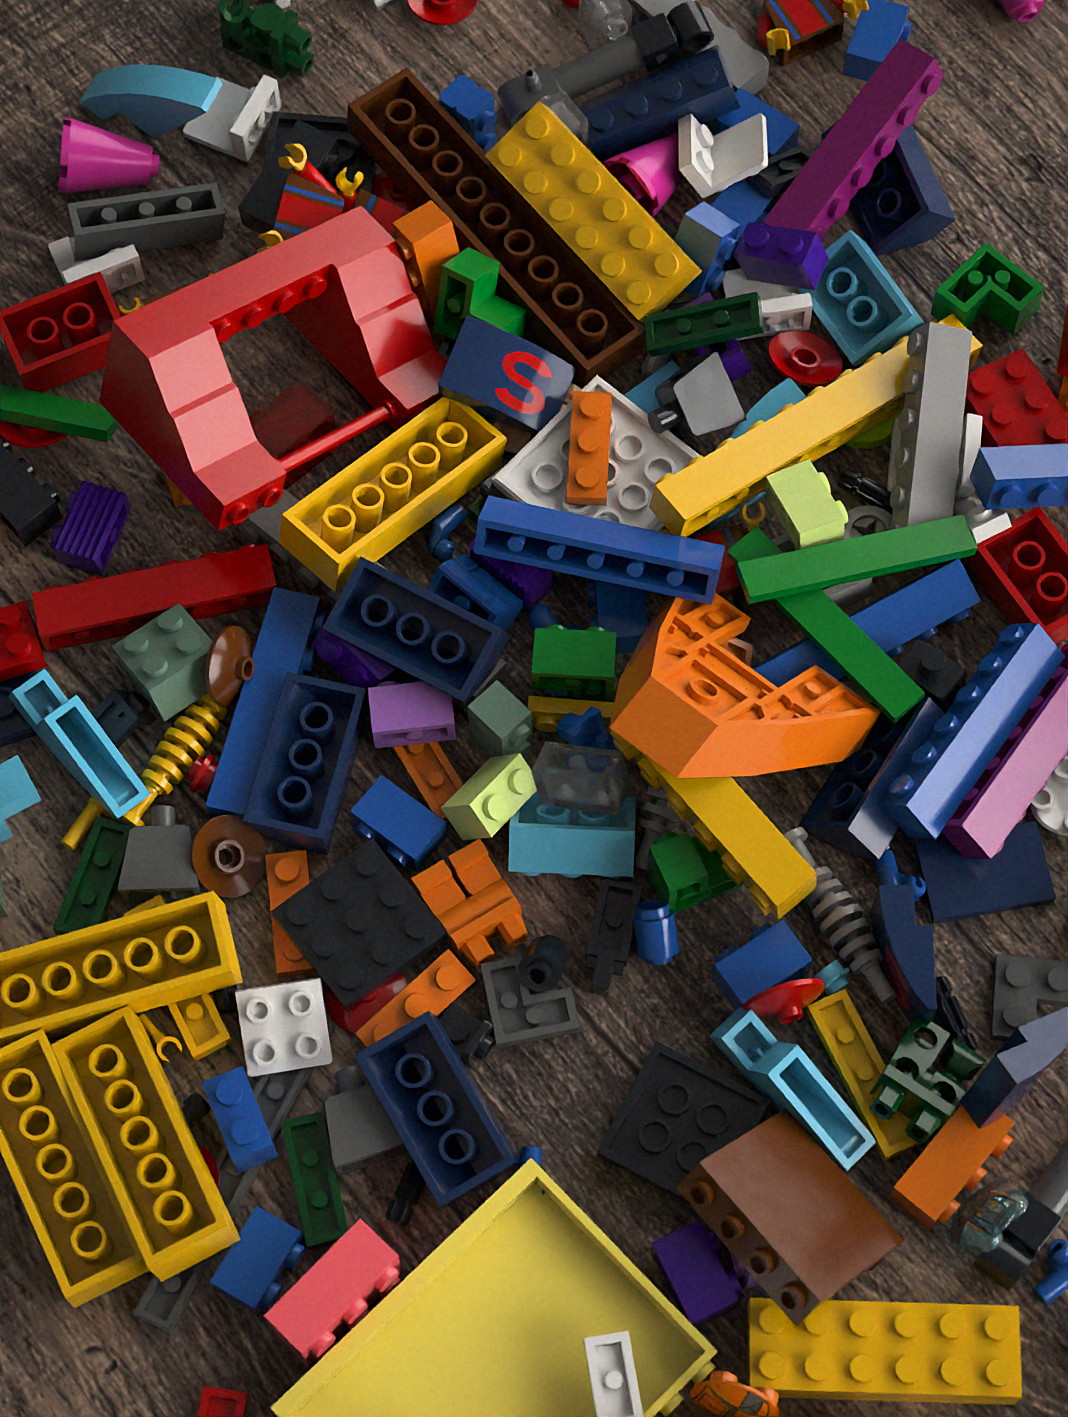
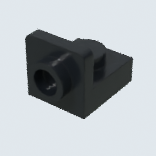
M113 689L91 713L117 749L141 724L152 725L156 720L154 715L148 710L150 707L149 702L144 696L134 690Z
M451 1003L439 1020L464 1065L469 1068L472 1067L477 1059L483 1061L495 1045L496 1040L492 1038L494 1036L493 1024L488 1020L482 1023L454 1003Z

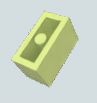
M810 459L766 476L767 502L795 550L844 540V524L848 523V515L844 505L840 500L835 502L830 494L831 489L826 475L823 472L818 473Z
M520 753L490 757L441 807V810L462 840L490 838L542 785Z

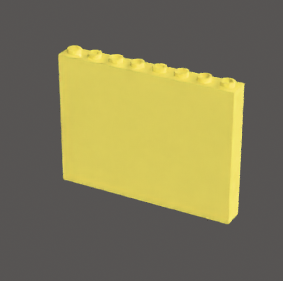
M530 1158L270 1408L277 1417H596L583 1339L628 1331L643 1417H654L659 1411L664 1417H667L685 1399L679 1391L690 1380L695 1384L702 1382L715 1369L716 1366L710 1360L718 1351L545 1171Z

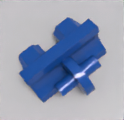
M590 707L582 716L570 712L557 724L556 729L559 738L569 741L571 746L566 756L568 766L579 771L584 786L594 789L598 783V778L603 772L616 770L617 764L622 761L624 756L614 745L613 741L615 739L609 738L600 709Z

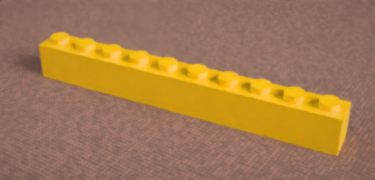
M954 314L947 316L941 321L937 319L931 321L968 330ZM973 335L969 370L973 368L983 346ZM909 336L901 338L889 351L883 354L880 352L873 354L863 366L856 370L848 369L837 377L835 382L825 388L823 386L816 387L799 403L785 405L778 411L776 416L766 422L763 420L757 421L740 437L736 439L731 437L724 440L709 455L705 457L699 455L693 458L683 470L676 474L667 473L662 476L653 486L654 491L649 504L651 511L672 535L687 537L765 491L767 475L808 459L814 462L904 409L906 393L903 392V380L909 368L910 355L907 353Z

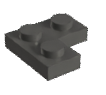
M996 954L994 959L990 1040L1007 1041L1017 1027L1036 1020L1037 1004L1068 1007V962Z
M522 956L480 964L497 1049L580 1032L572 987L530 995L529 988L521 981L518 972Z

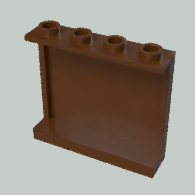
M786 1108L699 1162L677 1187L680 1193L796 1327L815 1308L866 1270L872 1271L879 1266L904 1241Z

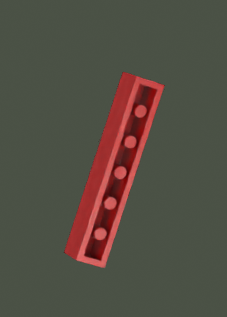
M246 544L235 551L225 553L208 552L202 554L197 559L182 562L178 560L166 561L159 567L144 570L132 568L123 571L120 575L106 578L89 577L81 583L68 586L51 585L40 592L32 593L39 637L46 652L129 635L178 603L194 620L266 606L269 604L273 589L277 585L268 544Z

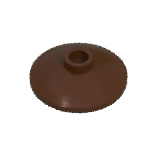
M227 626L216 635L206 660L205 679L207 690L213 702L220 706L228 707L237 703L244 681H249L254 674L255 664L252 658V644L247 632L239 626Z
M222 815L208 820L196 832L191 844L190 862L192 869L197 875L198 882L208 892L214 891L219 897L233 898L247 894L260 882L266 868L265 855H267V851L260 832L245 825L242 817ZM220 850L226 854V862L223 865L219 861Z

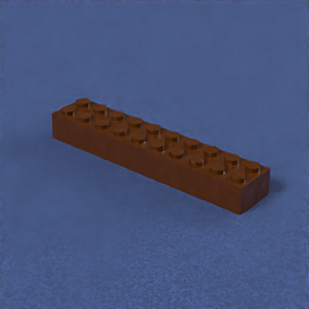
M407 67L348 104L347 131L416 208L432 200L452 220L460 252L469 247L500 262L495 295L527 310L524 328L543 349L576 368V373L572 380L576 386L583 389L596 375L604 379L642 352L646 335L645 327L485 157L486 153Z

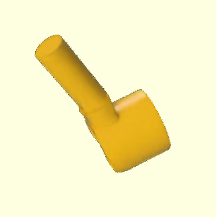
M141 1014L138 1017L143 1023L146 1032L152 1038V1041L157 1045V1055L161 1062L170 1064V1061L162 1054V1049L167 1044L175 1045L181 1054L183 1053L182 1045L178 1039L171 1036L166 1037L145 1014Z

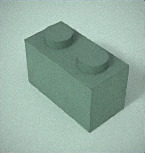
M496 680L467 706L470 738L490 757L520 753L525 758L531 751V744H533L532 712Z

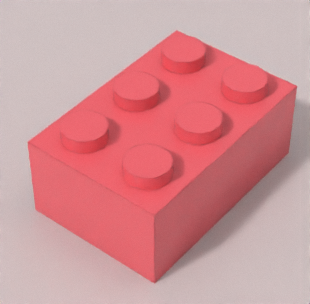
M360 1218L264 1317L273 1332L310 1368L337 1344L336 1341L348 1328L352 1330L370 1313L368 1308L379 1297L384 1299L402 1282L399 1278L403 1273L399 1256Z

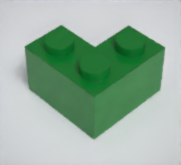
M985 242L936 290L930 314L938 321L954 314L968 329L985 313L1014 335L1038 311L1045 287Z
M467 247L442 265L434 331L456 341L464 320L468 315L523 338L527 310L495 295L500 262Z
M561 625L535 628L532 689L573 691V699L613 703L617 632H608V630L601 627L569 630Z
M688 831L679 835L675 832L666 833L654 840L652 846H649L647 875L658 899L667 901L669 909L673 910L674 914L743 886V881L737 885L721 866L724 864L720 859L721 855L716 850L709 853L695 836L691 838Z

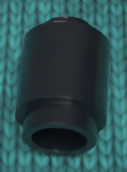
M544 935L535 938L530 943L518 968L520 979L527 987L535 991H548L556 986L568 962V951L564 942L554 935Z

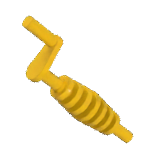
M205 694L196 701L198 706L191 704L185 710L186 716H179L174 722L176 728L169 727L164 733L166 741H160L156 748L160 756L152 755L148 762L152 770L145 769L141 775L143 784L151 795L118 819H115L91 796L87 801L88 804L60 842L69 850L74 851L94 824L96 816H100L101 813L116 822L134 827L145 826L141 817L157 795L167 796L173 790L169 782L179 784L184 778L181 771L189 773L194 764L192 759L196 761L198 757L202 759L205 755L203 747L208 748L213 740L210 733H217L220 727L217 719L224 720L228 712L226 707L213 702L209 694Z

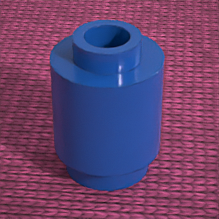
M650 900L636 905V914L632 919L638 957L648 960L650 965H663L673 960L672 956L680 951L674 911L669 909V904L665 900Z

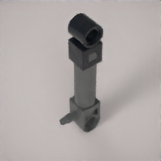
M697 1L681 3L674 7L667 17L662 12L631 26L632 34L553 69L550 68L548 63L534 70L527 69L523 75L506 81L499 87L497 95L510 125L513 127L538 101L542 102L556 114L567 109L565 102L644 67H646L649 73L681 59L680 51L685 54H691L706 48L713 41L714 33L700 3Z
M1068 1139L973 1262L974 1266L1008 1292L1068 1211Z

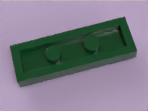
M757 291L644 316L647 351L651 357L764 333L761 298Z
M96 816L53 927L56 934L63 935L104 922L119 883L129 832L134 826Z
M323 1111L281 1121L307 1248L310 1250L335 1244L349 1229L337 1173L332 1159L331 1145Z

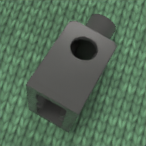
M166 805L154 806L151 808L150 826H135L130 829L118 884V890L124 903H145L161 894L166 902H176L203 894L202 886L198 882L197 875L192 869L190 862L193 835L189 826L175 825L174 807Z
M349 1066L337 1071L334 1075L340 1094L328 1097L324 1101L332 1159L338 1177L408 1153L405 1144L371 1084H364L359 1066Z

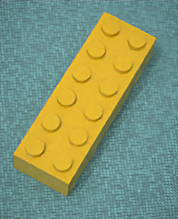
M538 101L485 155L638 321L645 324L644 316L662 312L702 272L695 262L584 144L542 102Z
M442 397L284 512L281 519L279 543L329 588L336 592L346 585L360 557L375 563L499 469L502 465L507 437L470 406Z
M610 731V734L615 739L613 743L628 761L633 756L636 758L637 764L641 769L640 774L654 791H657L660 787L665 791L664 795L668 799L667 805L677 818L682 822L688 818L693 823L692 827L696 831L694 836L709 853L716 850L721 855L720 859L724 863L721 866L727 875L737 885L744 881L750 888L748 889L751 894L750 900L765 917L771 912L777 920L781 919L816 889L817 873L732 777L676 778L614 731Z
M210 891L0 953V1048L42 1028L49 1039L78 1031L126 1005H129L136 1014L243 983L224 902L214 891Z
M129 1005L51 1044L147 1268L163 1282L240 1241V1236L143 1023Z
M42 1028L0 1048V1152L64 1297L76 1308L150 1270L146 1266L51 1047L52 1042Z
M750 1298L747 1305V1386L752 1388H770L778 1393L779 1398L1015 1405L1022 1398L1019 1306L826 1300L796 1327L772 1298Z

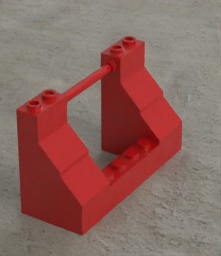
M360 205L114 320L99 402L219 531L232 523L237 525L243 522L251 513L262 507L269 508L275 505L283 495L282 490L287 472L384 421H387L397 431L443 397L439 395L438 384L447 361L434 348L419 299L412 291L396 240ZM280 312L285 315L374 409L297 450L276 459L267 452L255 437L239 389L232 381L219 343L227 341L232 335L248 327L254 328L258 326L263 320Z

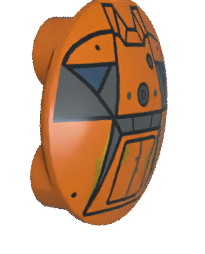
M718 1370L711 1372L709 1380L696 1384L690 1392L692 1402L700 1410L712 1417H778L779 1415L777 1408L779 1395L777 1392L767 1387L752 1388L737 1383V1377L726 1371Z

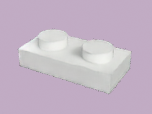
M967 497L954 502L953 517L964 514L976 544L1012 527L1007 512L1001 509L985 510L981 500L975 497Z
M624 1331L584 1338L583 1343L596 1417H643L629 1332Z

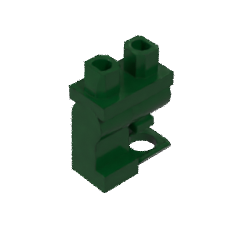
M232 0L219 1L220 32L224 48L264 68L273 70V74L282 79L289 70L301 77L307 74L314 64V54L307 51L312 42V33L299 26L298 13L287 9L284 13L281 7L273 3L259 5L254 10L251 5H245L244 0H233L230 8L229 5Z
M916 1014L903 1032L894 1052L870 1091L874 1096L869 1109L881 1119L890 1120L897 1110L910 1119L904 1129L907 1136L919 1144H923L932 1134L936 1136L951 1117L960 1099L967 1091L961 1086L962 1081L972 1080L984 1065L986 1059L953 1038L939 1058V1063L945 1067L942 1073L937 1070L935 1073L932 1072L929 1068L950 1033L932 1021H923ZM924 1031L932 1036L935 1045L932 1046L914 1034V1032Z

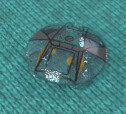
M1003 1178L987 1183L969 1196L955 1214L950 1226V1239L952 1243L961 1249L978 1247L985 1253L992 1251L1002 1240L1001 1232L1010 1224L1013 1218L1020 1216L1026 1210L1028 1199L1021 1193L1019 1185L1012 1179Z

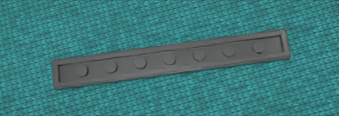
M327 1022L330 1039L335 1031V1027ZM316 1066L260 1075L253 1088V1093L274 1144L282 1131L281 1121L288 1119ZM224 1142L215 1158L220 1177L218 1190L232 1221H234L264 1163L238 1173ZM216 1253L163 1282L153 1274L132 1315L172 1336Z

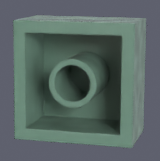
M180 603L112 646L127 677L164 722L205 694H208L205 668L208 652L213 641Z

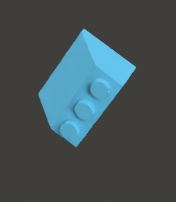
M851 230L825 250L829 260L816 290L798 288L801 294L810 293L814 312L854 366L866 362L877 352L883 354L889 351L901 338L905 336L910 337L913 330L925 324L867 243Z
M534 793L510 818L508 871L518 872L525 876H536L541 873H558L567 878H576L582 875H601L602 877L615 880L621 879L624 876L633 877L636 797Z

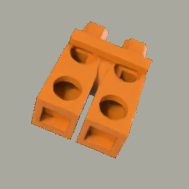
M477 839L448 856L449 867L444 860H441L411 878L413 890L447 931L448 938L446 940L452 946L458 958L465 956L476 970L481 968L480 964L491 962L495 958V953L488 944V941L499 934L509 949L515 948L528 940V932L523 922L521 905L499 874L481 839Z

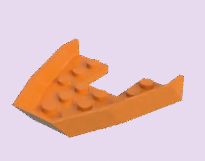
M715 593L712 605L670 596L650 620L619 679L609 728L676 778L755 776L845 760L861 748L881 711L817 665L812 666L779 688L720 646L744 632L751 618Z

